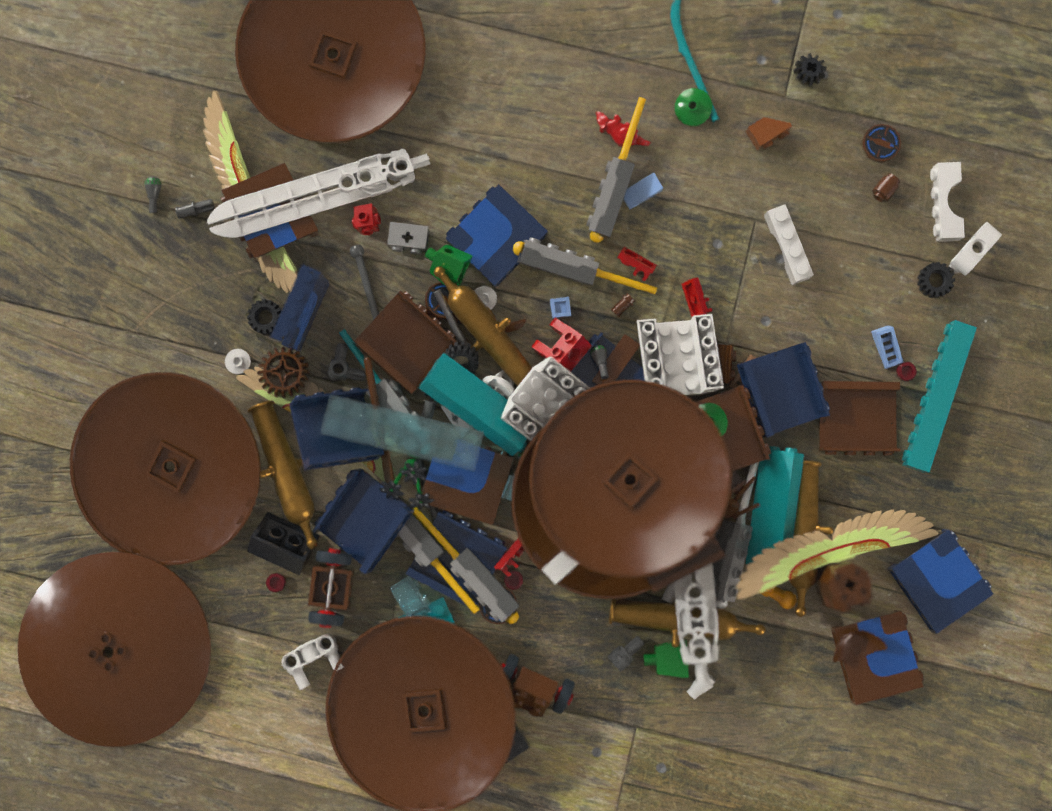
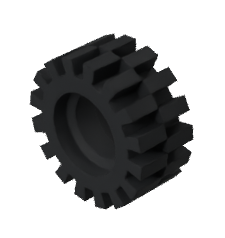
M936 262L924 267L917 277L919 279L917 285H920L919 290H923V294L925 296L929 295V298H939L949 293L950 289L954 287L953 283L955 282V278H953L955 274L950 272V266L947 268V264ZM937 273L941 275L943 283L940 287H934L930 284L929 278L931 274Z
M258 300L248 310V323L257 333L272 335L282 309L271 300ZM264 310L270 311L273 315L272 321L269 324H261L259 322V314Z
M461 341V345L458 342H455L454 346L452 344L449 345V349H446L445 354L453 360L458 356L468 358L469 361L460 365L474 375L479 363L478 350L476 351L474 346L471 348L470 343L464 345L465 342Z

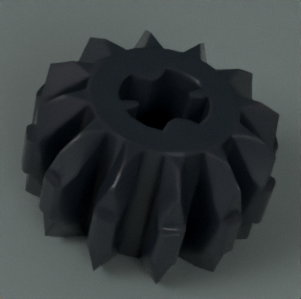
M809 53L807 58L802 55L800 61H796L795 66L797 68L793 72L798 74L796 80L802 79V85L808 82L809 87L813 85V82L819 84L820 79L825 77L823 72L827 68L822 66L824 60H817L819 58L818 55L812 58V54Z

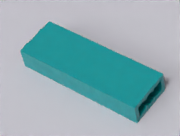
M443 353L436 360L419 389L513 456L518 451L521 453L527 446L525 442L527 437L501 418L508 399Z
M769 446L771 454H769L770 459L759 462L753 505L759 503L760 506L752 511L750 526L753 528L745 564L755 562L752 558L763 554L762 550L775 548L773 544L784 542L783 540L788 538L793 539L804 454L797 453V449L785 448V451H780V447Z

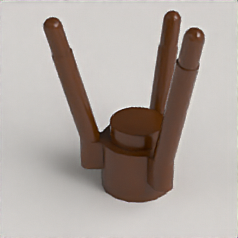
M755 476L747 482L734 499H731L735 490H730L728 504L724 513L725 518L731 519L733 517L737 519L739 516L760 506L759 503H756L739 511L740 504L738 499L756 480Z

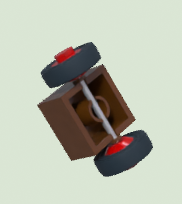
M329 548V551H317L316 561L330 566H313L308 606L324 607L323 609L325 610L310 611L308 622L319 624V627L323 628L343 625L344 615L331 610L332 608L350 609L354 570L337 568L335 566L350 565L351 554L341 553L340 549Z
M510 654L506 663H502L501 666L509 683L516 679L511 689L515 708L524 709L532 716L543 717L554 696L552 710L562 714L566 706L570 705L574 694H572L575 682L565 678L562 685L556 689L559 682L530 669L522 667L520 672H517L519 657Z

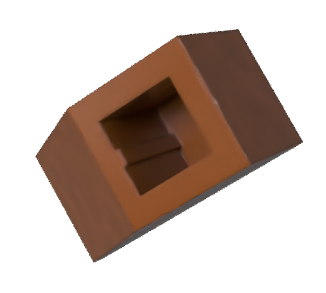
M763 117L749 126L746 134L757 151L761 148L765 150L774 144L773 141L779 138L781 140L790 134L788 131L792 125L789 122Z

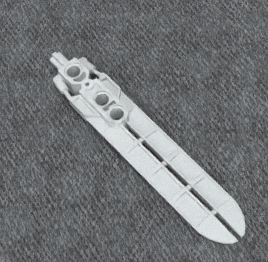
M405 149L391 151L388 154H375L353 163L228 200L213 210L207 223L210 225L235 218V220L209 229L212 233L227 238H237L358 200L390 192L400 185L405 186L415 180L414 169L430 165L429 157L427 154L410 159ZM391 157L387 165L381 164V158ZM403 164L406 166V170L400 171L396 166ZM363 175H367L370 177V180L368 182H364L360 179V177ZM389 178V179H391V180H393V181H398V180H399L400 182H398V183H396V184H394V185H391V184L387 181V179ZM350 181L353 185L351 187H344L342 183ZM338 186V188L332 189L322 193L323 190ZM318 192L316 195L294 201V199ZM290 201V203L280 205L271 209H266L268 207ZM261 209L263 210L261 212H257L241 218L238 217Z
M712 564L695 572L696 582L692 583L691 574L674 582L678 634L682 647L680 651L684 663L695 664L697 683L709 682L707 663L716 662L719 659V646L717 645L719 633ZM692 587L700 589L701 593L698 598H692L689 595V590ZM692 608H701L702 615L699 618H694L691 615ZM705 632H710L714 634V643L713 645H711V653L710 643L704 637ZM693 633L694 637L689 642V654L688 647L685 646L683 636H685L686 634ZM697 647H703L706 650L704 657L698 658L695 656L694 651Z

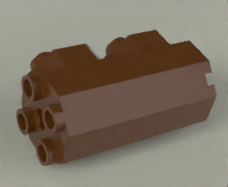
M844 561L829 563L818 568L815 587L817 594L821 596L823 606L845 612L851 610L853 605L865 606L871 604L870 599L873 598L871 589L873 586L867 570L854 563Z

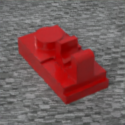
M625 246L617 257L624 265L636 267L633 272L634 276L638 272L643 271L644 277L642 281H646L650 273L652 274L657 266Z
M698 277L681 284L692 317L712 312V308L708 309L705 302H708L709 298H704Z
M519 538L494 567L509 577L512 574L508 571L507 566L513 565L518 569L519 565L513 559L516 556L520 557L525 552Z

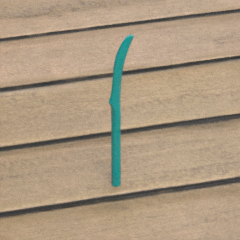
M674 0L670 10V18L678 43V52L684 56L697 88L708 94L683 34L680 22L681 0ZM712 103L710 117L712 122L719 120V117Z

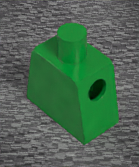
M444 245L438 251L430 247L425 253V257L432 261L429 270L430 274L443 285L445 284L434 274L436 267H443L446 275L457 286L462 284L473 257L472 255L449 245Z
M672 641L654 645V654H643L644 666H655L656 674L689 678L688 664L683 662L680 642L676 648L672 646Z

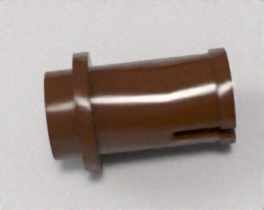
M628 293L622 295L623 298L611 308L618 318L630 306H634L635 300Z

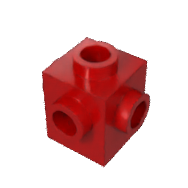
M372 203L353 207L354 218H352V224L354 229L361 235L366 236L379 232L381 217Z

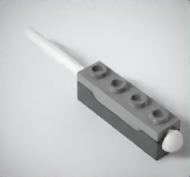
M759 462L750 465L746 482L750 481L753 476H756ZM754 482L743 494L739 511L748 507ZM746 513L739 516L736 522L727 520L722 522L718 544L726 557L712 564L715 598H717L716 608L724 609L728 605V601L735 603L738 594L736 586L740 581L739 577L742 574L753 528L745 525Z

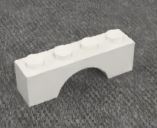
M961 162L937 163L930 172L934 185L931 190V196L934 199L935 205L932 209V215L935 218L936 224L933 227V234L936 236V242L960 241L965 238L964 218L955 215L951 211L947 199L950 189L962 181Z
M786 204L767 211L764 217L770 232L775 236L782 250L785 270L791 285L810 279L814 274Z

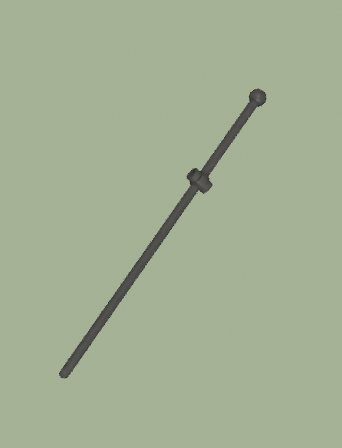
M354 245L350 248V255L356 260L374 320L378 316L379 311L362 257L364 255V248L361 245ZM393 380L398 385L399 389L397 391L402 396L403 392L401 386L395 380ZM419 452L414 454V459L418 461L419 467H425L421 454ZM426 469L421 472L425 476L424 480L421 479L422 486H424L427 477ZM430 506L429 510L434 522L438 510L436 507Z

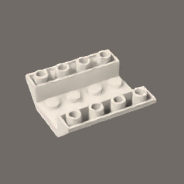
M712 314L694 315L691 320L663 323H657L656 319L636 321L645 381L665 385L687 397L700 396L724 388Z
M550 356L534 366L511 394L501 418L529 440H532L566 402L590 387Z

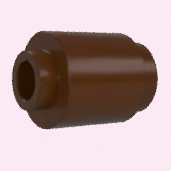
M891 173L883 176L872 190L873 197L879 202H888L899 188L900 180Z

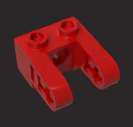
M555 317L549 326L562 337L552 349L539 340H536L531 348L545 359L551 356L571 372L592 345L582 334Z

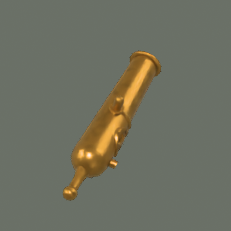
M436 267L434 270L435 276L441 279L450 293L448 296V306L476 339V343L471 348L474 346L476 351L484 348L518 387L532 367L505 332V328L511 323V319L506 317L501 322H498L490 308L483 303L472 288L457 286L446 275L443 267Z
M271 400L250 407L247 412L252 415L268 463L267 469L261 471L260 478L269 476L273 478L275 491L280 499L284 515L288 521L300 525L307 540V547L315 549L318 546V541L314 538L310 526V520L315 512V507L300 471V467L303 466L302 458L297 459L293 455L273 407L275 402Z
M803 461L794 536H804V533H813V531L832 534L834 531L832 527L818 524L819 467L822 465L820 462ZM818 568L788 580L797 591L795 614L798 617L806 615V592L817 581Z
M611 599L609 624L617 622L670 631L672 634V646L675 648L679 646L676 602L674 604ZM699 607L692 608L691 615L694 618H699L702 615V609ZM716 609L718 640H728L737 632H751L763 635L766 631L765 626L762 624H745L739 622L732 612L725 609ZM705 632L704 637L714 639V634Z

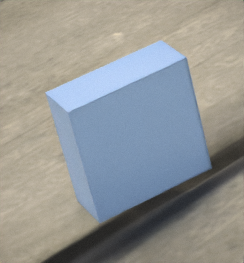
M569 297L550 299L552 319L555 317H571Z

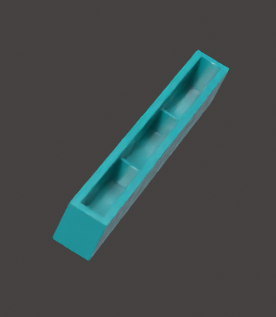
M957 320L946 324L943 332L945 338L939 344L937 350L939 356L933 362V374L927 380V392L920 401L921 410L914 419L916 426L914 432H911L908 437L910 444L908 450H905L903 453L902 461L904 462L902 466L922 473L930 472L977 327Z

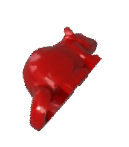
M596 112L600 132H606L618 146L623 147L630 123H621L622 119L617 114H615L614 120H612L604 113ZM636 129L631 147L634 145L649 146L651 142L641 138L637 134L638 130Z

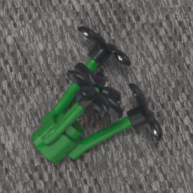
M416 459L405 461L404 467L399 469V474L395 481L390 480L389 484L384 481L381 482L384 488H381L380 491L387 493L386 498L389 499L392 496L393 499L398 501V496H404V493L399 490L402 485H397L402 475H405L404 482L412 479L413 484L417 486L416 498L408 499L412 503L409 507H417L418 511H421L422 507L430 508L429 503L434 501L433 498H428L429 493L422 495L420 479L424 480L425 476L421 472L425 471L426 468L419 467Z

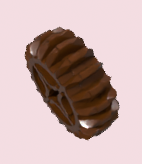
M285 347L281 348V352L274 348L275 354L272 355L269 351L267 352L268 359L262 357L265 364L258 365L263 370L257 371V374L263 377L258 380L260 383H264L262 385L264 390L269 388L267 391L269 395L275 391L274 396L276 398L279 397L280 393H282L283 399H286V393H289L292 398L294 397L292 393L294 390L297 394L301 393L298 389L299 386L305 389L306 386L302 381L309 382V378L304 376L310 374V370L306 369L309 367V364L307 362L303 363L305 357H299V351L293 354V348H289L288 352H286ZM287 359L296 362L299 369L288 367ZM280 360L278 367L269 370L274 362ZM285 367L288 374L283 379L279 372ZM298 375L297 380L287 386L289 379ZM269 376L279 378L281 387L272 384Z

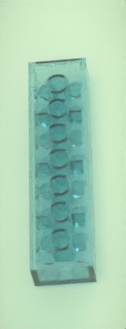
M330 395L321 429V434L324 436L475 472L484 437V432L334 395Z

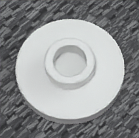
M488 286L478 287L475 290L476 294L490 310L493 309L497 303L495 291Z
M234 349L226 355L225 365L231 373L243 374L244 370L250 368L251 358L246 351Z

